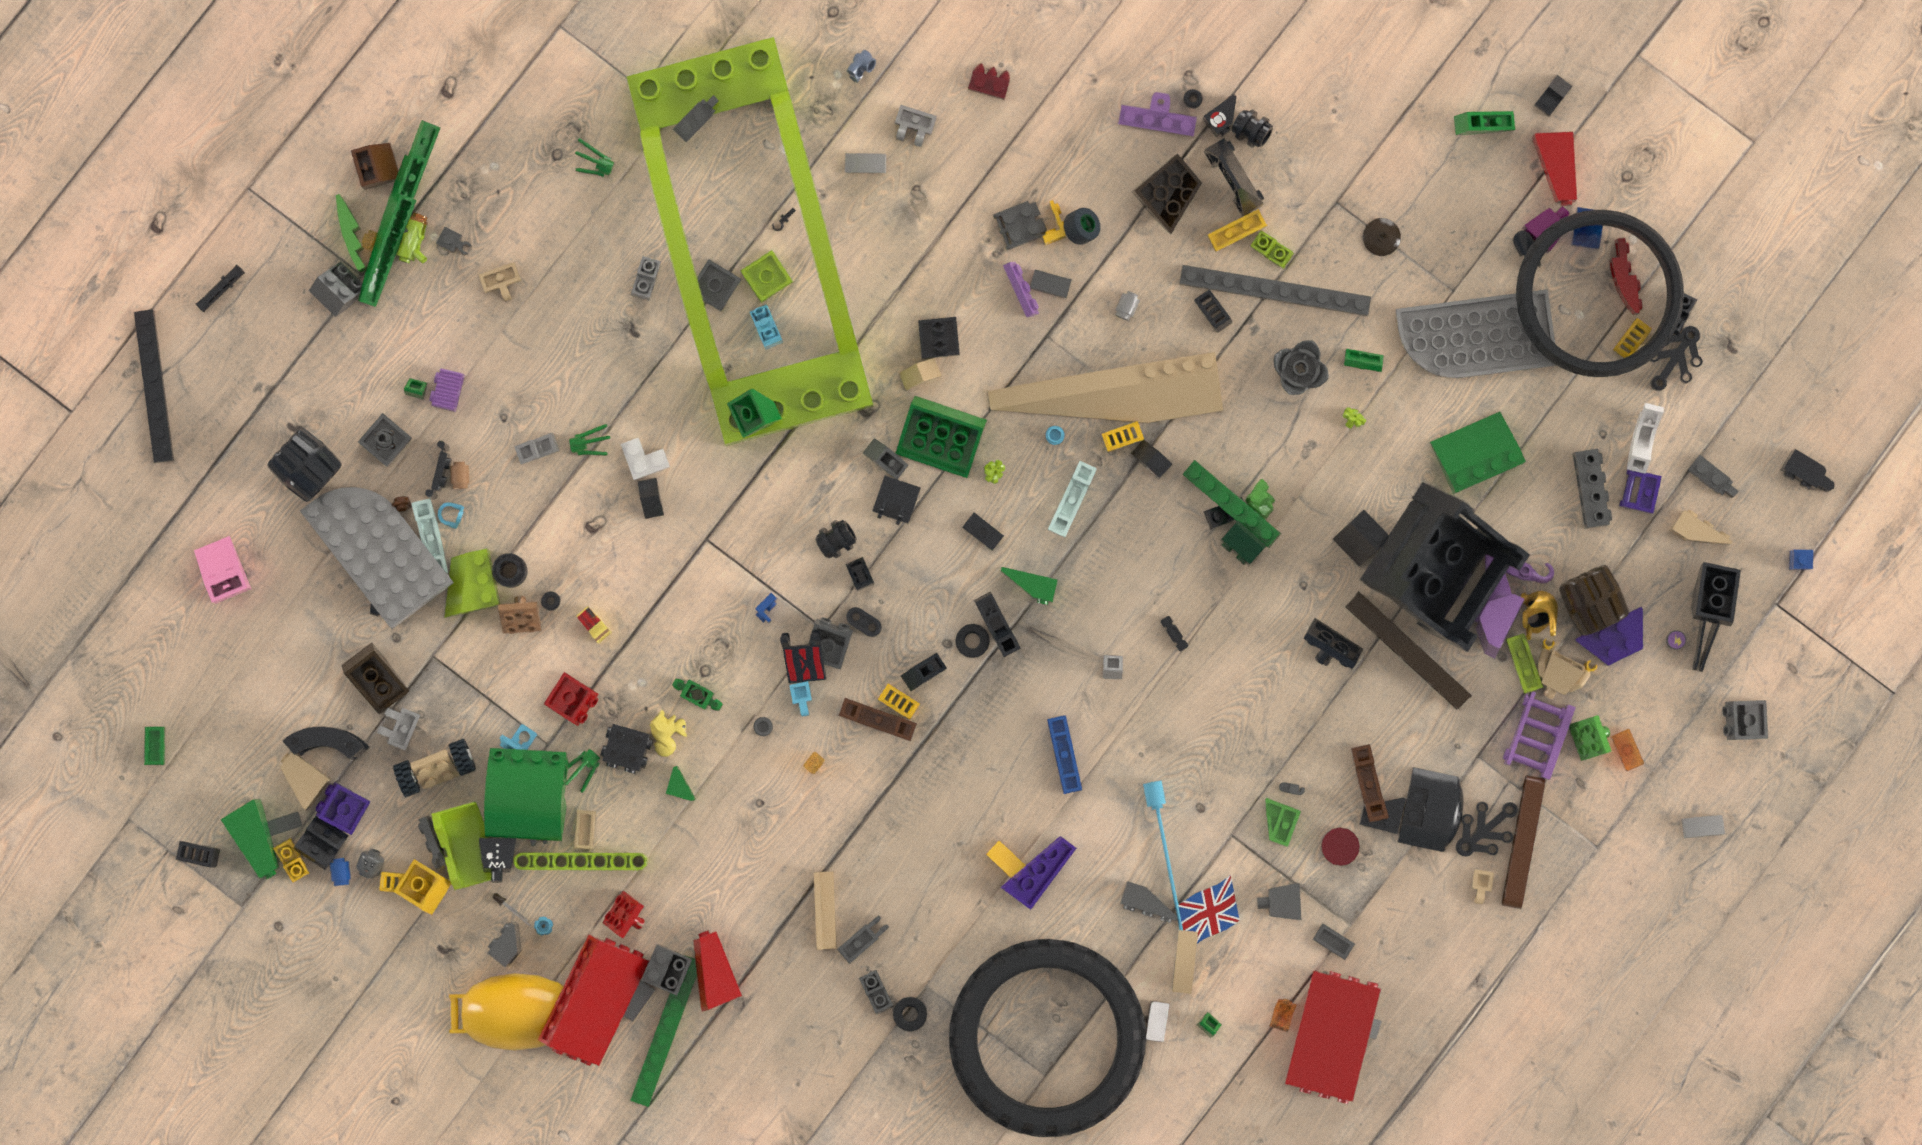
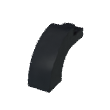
M991 591L975 599L974 602L1003 657L1021 649Z

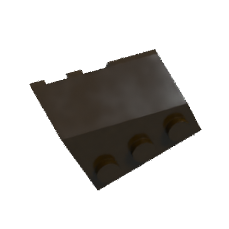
M1175 154L1135 188L1132 193L1152 217L1171 235L1202 182L1180 155Z

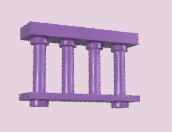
M1532 691L1529 695L1526 694L1523 699L1522 705L1525 707L1509 749L1506 748L1504 752V764L1510 765L1513 760L1539 770L1541 778L1550 780L1576 707L1566 705L1565 708L1552 706L1534 699L1536 692ZM1531 706L1559 716L1558 718L1561 719L1559 726L1556 725L1554 727L1529 718L1528 714ZM1526 724L1551 733L1554 737L1553 743L1547 745L1521 735L1524 725ZM1518 742L1546 752L1545 754L1548 755L1546 762L1541 763L1516 754L1515 750Z

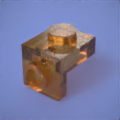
M1278 999L1274 1006L1269 1026L1288 1032L1297 1005L1288 999Z

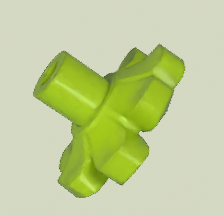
M1349 407L1344 410L1343 418L1348 419L1345 424L1347 428L1351 429L1353 425L1360 427L1366 423L1364 416L1360 413L1357 414L1358 410Z
M996 460L995 463L990 461L984 466L985 480L993 484L998 483V478L1001 479L1003 476L1002 472L1005 471V465L1002 464V461Z

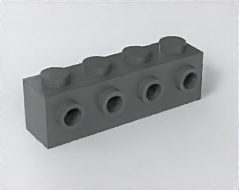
M1598 449L1574 452L1573 460L1584 528L1608 526L1610 521H1612V512L1607 507L1609 494L1604 489L1606 475L1601 470V464H1603L1602 453H1599Z

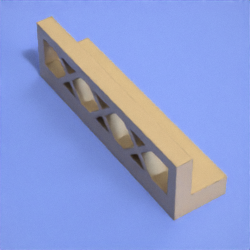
M834 871L814 872L817 950L837 949Z

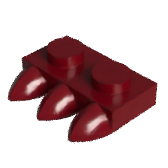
M980 63L972 72L968 90L1005 100L1010 83L1009 72L1005 70L997 77V70L995 67H992L985 74L984 66Z

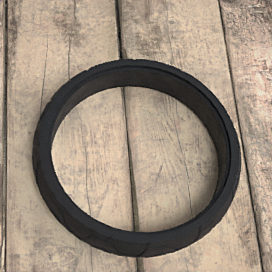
M1582 211L1555 222L1544 230L1530 246L1522 261L1517 277L1516 302L1518 314L1530 341L1549 361L1564 370L1582 376H1618L1648 363L1671 339L1683 309V278L1679 263L1672 249L1663 237L1648 224L1636 217L1618 211ZM1602 225L1624 230L1636 236L1649 247L1663 270L1667 288V300L1662 321L1654 335L1642 348L1623 359L1610 362H1594L1572 356L1558 347L1547 336L1536 316L1533 304V281L1539 262L1548 248L1557 239L1574 229Z

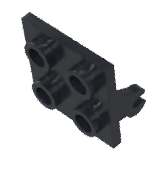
M885 475L872 512L878 513V519H881L883 515L895 519L896 525H899L900 522L909 524L921 488Z

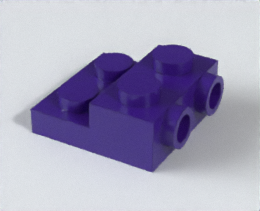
M334 782L333 785L329 784L326 788L325 795L327 796L324 801H320L315 808L316 816L352 835L371 801Z

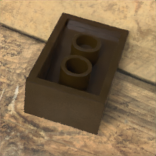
M372 642L341 665L344 675L378 714H381L387 707L389 708L410 692Z

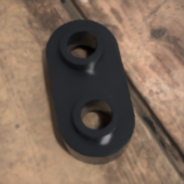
M853 607L847 612L846 619L851 626L869 637H876L880 634L882 625L878 619L858 607ZM856 613L860 615V619L857 621L852 618ZM870 624H874L876 626V629L874 631L869 630L868 627Z

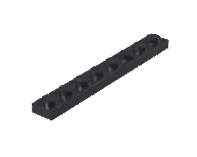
M153 309L134 312L153 460L154 463L174 461L155 313Z

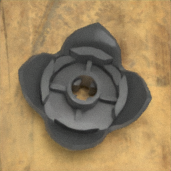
M1313 340L1301 341L1294 348L1281 349L1274 355V368L1280 375L1283 389L1289 395H1300L1309 388L1320 387L1329 378L1326 365L1320 361V349ZM1302 364L1305 372L1298 373L1295 366Z

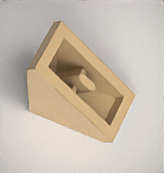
M934 358L917 363L899 373L906 391L942 376Z

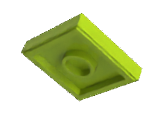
M772 250L740 270L761 303L793 283Z

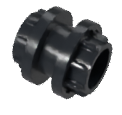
M1253 109L1250 111L1243 110L1239 113L1232 125V132L1235 133V138L1239 141L1244 138L1248 139L1247 145L1251 148L1255 146L1263 147L1272 134L1273 126L1269 124L1270 120L1266 117H1262L1259 120L1257 118L1258 113Z
M834 520L831 522L832 529L830 530L824 527L821 528L815 538L819 549L826 558L834 557L837 559L841 556V549L845 548L847 551L853 549V544L856 543L857 538L853 529L844 520L839 522Z
M506 553L494 561L492 574L500 585L514 588L520 586L525 581L528 568L521 557L512 553ZM508 563L516 564V575L510 579L504 577V566Z

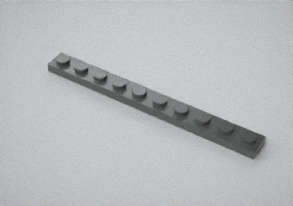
M1187 265L1182 266L1179 283L1185 286L1368 316L1371 296Z

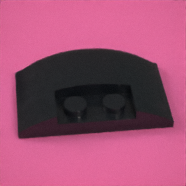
M1413 767L1398 843L1440 852L1445 850L1454 839L1463 814V791L1459 783V777Z

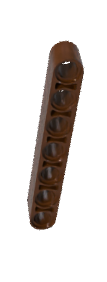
M1525 776L1502 896V906L1522 909L1545 789V778Z

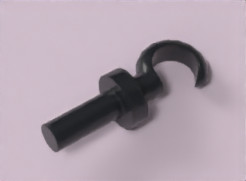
M793 207L785 215H781L779 220L781 224L780 229H776L774 224H772V228L775 231H781L784 227L783 223L789 221L788 218L796 209Z

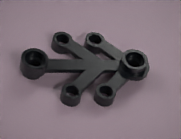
M1687 326L1679 336L1672 335L1665 346L1673 342L1682 341L1678 348L1660 351L1657 354L1656 360H1650V362L1654 363L1659 359L1671 357L1661 374L1651 380L1650 385L1653 390L1662 391L1666 388V379L1677 362L1681 373L1680 381L1687 384L1692 380V374L1688 372L1684 352L1689 346L1691 366L1697 368L1702 365L1703 360L1698 354L1696 345L1700 339V332L1696 327ZM1688 332L1694 334L1693 339L1688 338ZM1694 358L1699 360V365L1693 363ZM1684 374L1689 376L1688 381L1683 380ZM1658 379L1663 382L1662 386L1656 384Z
M1485 802L1477 803V829L1472 837H1470V827L1474 819L1470 814L1463 815L1461 819L1463 833L1462 838L1456 843L1457 853L1464 857L1472 855L1473 852L1495 855L1498 853V846L1496 844L1486 846L1476 843L1480 839L1502 840L1505 843L1511 842L1513 840L1511 832L1499 833L1490 831L1505 818L1516 816L1518 807L1512 802L1505 803L1502 806V811L1486 825L1485 817L1488 805ZM1480 804L1485 805L1484 811L1479 810ZM1508 806L1512 807L1513 809L1512 813L1510 814L1506 812V808ZM1466 816L1471 818L1468 824L1464 822ZM1506 833L1510 835L1508 841L1504 840V834ZM1464 843L1468 844L1469 846L1468 850L1466 851L1462 849V845ZM1490 846L1496 848L1494 853L1489 852Z

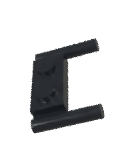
M438 441L437 443L441 451L431 486L432 490L428 489L425 491V495L432 500H436L438 497L436 491L441 492V489L445 488L447 483V477H445L446 469H450L452 458H449L450 454L446 453L450 447L443 441Z

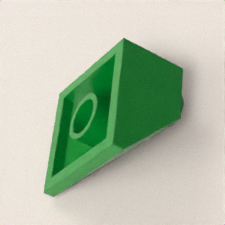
M753 388L727 403L743 438L765 429L782 419L774 401Z

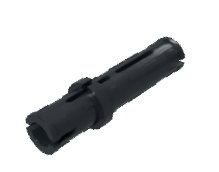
M236 264L225 276L223 275L221 280L196 303V306L205 313L229 288L234 287L233 284L245 274L243 269Z

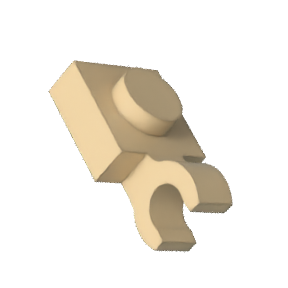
M1474 870L1471 889L1477 890L1474 903L1484 904L1485 891L1491 892L1493 872Z

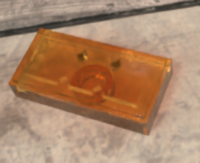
M1629 728L1611 736L1626 771L1644 764Z

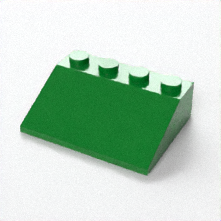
M914 396L895 454L968 478L987 420Z
M1497 412L1430 442L1453 494L1526 462L1501 412Z

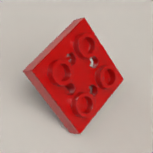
M622 891L617 896L611 910L605 915L602 923L624 939L631 926L640 930L642 926L638 925V923L644 925V919L638 917L644 905L627 892Z

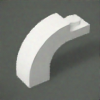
M1645 403L1642 412L1640 411L1629 450L1628 470L1646 474L1651 461L1655 434L1664 413V407Z

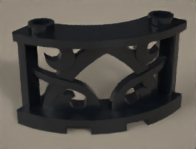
M309 727L294 732L283 739V743L294 755L299 753L300 756L315 748L331 747L343 753L347 758L353 757L356 760L370 748L365 741L355 734L331 727Z

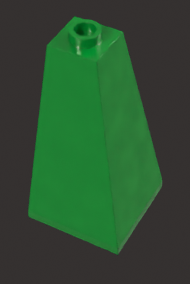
M253 799L220 819L260 879L264 877L269 879L277 874L275 871L279 869V864L273 849L274 845L260 799Z

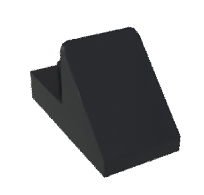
M1557 75L1534 106L1547 116H1550L1572 88V85Z

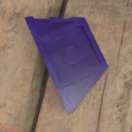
M1639 607L1629 612L1628 616L1621 621L1587 636L1582 635L1576 638L1575 641L1607 666L1643 649V608Z

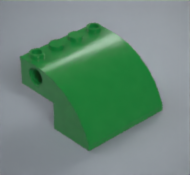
M490 748L484 799L485 837L562 841L567 808L564 797L569 766L567 752Z

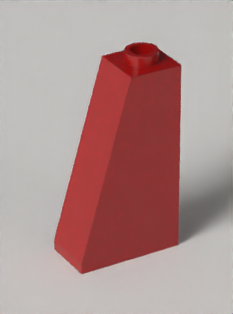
M1573 131L1535 133L1532 136L1533 143L1555 203H1561V206H1571L1577 200Z
M709 930L698 934L699 938L693 940L702 1012L742 996L716 931L710 933Z

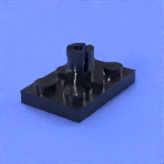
M1316 618L1310 624L1303 638L1311 646L1321 649L1315 659L1325 666H1328L1331 659L1335 658L1342 666L1353 669L1363 651L1362 647Z

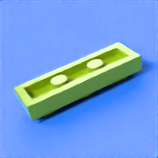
M1525 633L1505 639L1524 694L1543 688Z

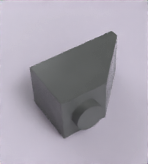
M875 438L863 452L871 461L897 480L908 467L904 460Z

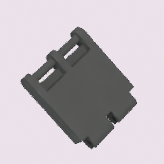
M1026 201L993 215L1000 227V235H1003L1006 242V250L1041 238V233L1047 231L1043 219H1035V217L1041 215L1036 202L1029 204ZM1000 217H1002L1006 228L1003 227ZM1007 232L1009 234L1012 244H1010L1009 239L1006 234Z

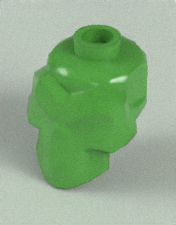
M1260 479L1245 501L1259 515L1267 519L1273 512L1274 507L1272 504L1275 502V499L1267 492L1269 489L1268 484L1263 479Z

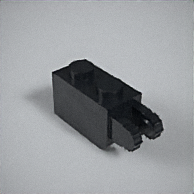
M1797 449L1790 452L1780 469L1784 472L1783 475L1790 480L1796 479L1801 482L1800 486L1807 490L1818 488L1829 492L1835 487L1833 480L1831 481L1830 478L1825 476V466Z

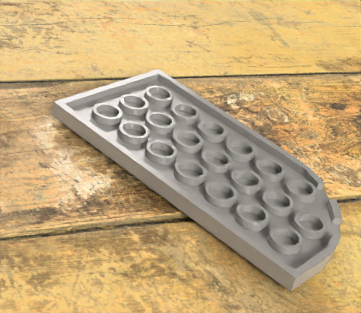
M1548 289L1533 291V304L1538 321L1547 336L1555 343ZM1516 293L1395 310L1399 336L1406 352L1416 364L1434 375L1445 378H1466L1557 366L1536 349L1525 333L1518 314Z
M358 487L339 488L319 496L300 510L391 629L395 628L453 584V581L396 508L392 507V504L378 493Z

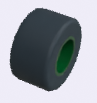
M1079 208L1065 217L1064 231L1068 239L1074 244H1086L1099 236L1101 230L1100 221L1091 209Z

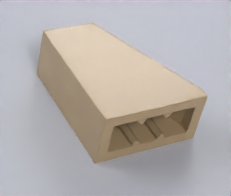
M292 752L290 754L286 753L281 760L283 764L280 768L302 808L309 810L331 778L300 755H294Z

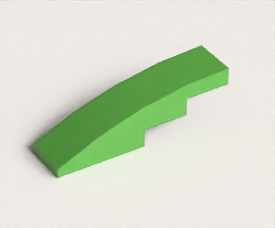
M338 194L336 195V204L341 232L357 270L362 273L367 268L358 253L364 250L355 234L361 228L342 196Z

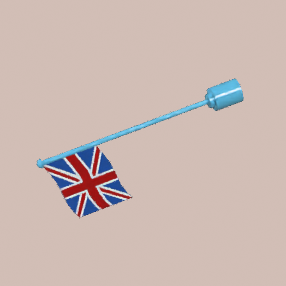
M1162 780L1145 783L1143 788L1147 807L1151 806L1152 810L1156 809L1179 930L1198 932V944L1210 936L1229 929L1240 920L1231 875L1220 883L1197 892L1178 904L1160 814V808H1163V804L1166 803Z

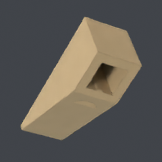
M1691 510L1681 511L1669 531L1684 541L1730 545L1733 543L1729 539L1730 536L1723 531L1718 532L1714 530L1713 524L1706 520L1702 522L1697 518L1698 515Z

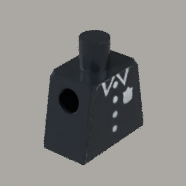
M479 838L483 872H491L492 883H502L503 873L511 872L516 838Z

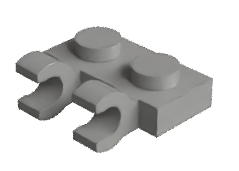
M900 105L895 124L899 125L896 139L904 141L907 128L918 131L914 145L922 147L925 134H932L937 116Z
M387 707L384 715L397 721L393 730L380 725L377 733L389 737L388 744L406 750L420 714L402 708L399 713Z

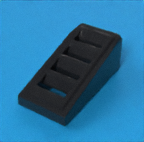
M1210 289L1194 300L1217 333L1232 323V319ZM1209 298L1212 299L1210 302H1208V303L1205 304L1204 306L1202 305V303H1203L1204 301H1206L1207 299H1209ZM1214 304L1216 305V306H1215L1213 309H1211L1210 311H1208V312L1206 311V310H1207L1208 308H1210L1212 305H1214ZM1220 310L1221 313L1216 315L1214 318L1211 317L1213 314Z
M179 841L176 860L216 868L220 849ZM186 846L189 847L187 858L184 857ZM194 848H195V849H196L195 857H194V859H192V857H193V852H194ZM202 850H204L203 858H202V861H201V860H200L201 853H202Z

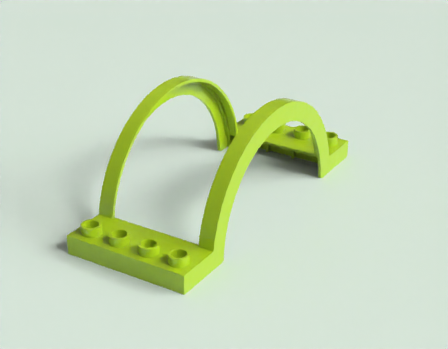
M774 37L626 76L640 126L644 155L668 250L694 342L711 391L725 445H733L874 407ZM713 95L719 100L712 107L715 110L713 114L768 99L772 101L839 352L732 381H727L709 323L680 218L660 135V128L678 124L698 102H701L703 99L707 102ZM753 388L774 401L782 419L765 429L743 438L727 403Z

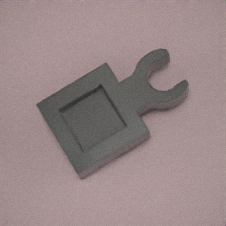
M444 227L436 242L437 245L453 253L458 248L464 255H468V253L463 251V247L465 245L472 247L469 242L460 241L462 238L461 234L447 227Z

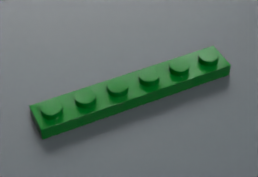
M1196 460L1182 474L1231 517L1244 525L1268 548L1282 534Z

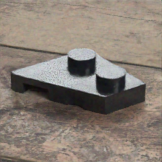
M1402 797L1385 801L1389 818L1375 822H1369L1364 806L1359 825L1397 834L1406 798Z

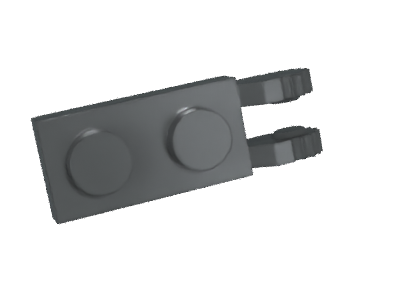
M879 915L868 925L865 924L837 949L849 964L877 941L878 937L889 928L887 924L883 925L876 934L870 929L880 921L881 917Z

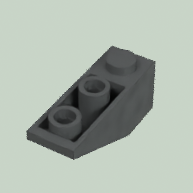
M1126 882L1120 902L1124 904V909L1134 911L1137 908L1142 910L1143 915L1153 917V914L1160 915V920L1170 923L1172 919L1177 920V916L1147 887Z

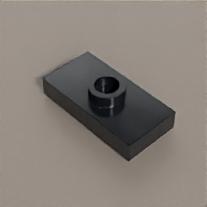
M975 512L962 527L991 551L994 550L1004 537L1003 534Z

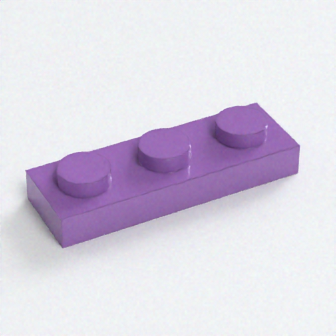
M1009 262L1003 265L1026 317H1033L1039 314L1037 310L1039 308L1038 304L1031 297L1030 286L1021 275L1023 272L1020 265L1016 264V262Z

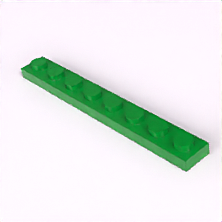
M686 956L692 959L678 995L670 993L630 1099V1101L646 1107L650 1105L697 977L695 958Z

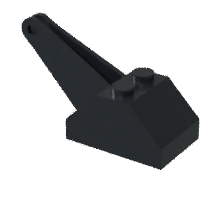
M1703 562L1700 567L1691 605L1693 619L1700 620L1692 670L1696 671L1698 667L1706 622H1711L1712 625L1699 665L1700 672L1704 670L1707 657L1720 625L1731 627L1734 623L1741 574L1740 569Z

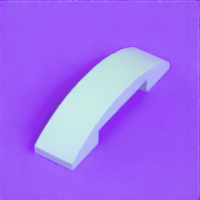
M1079 461L1050 523L1049 531L1064 538L1066 537L1097 468Z
M431 499L412 502L421 542L443 570L448 573L442 539Z

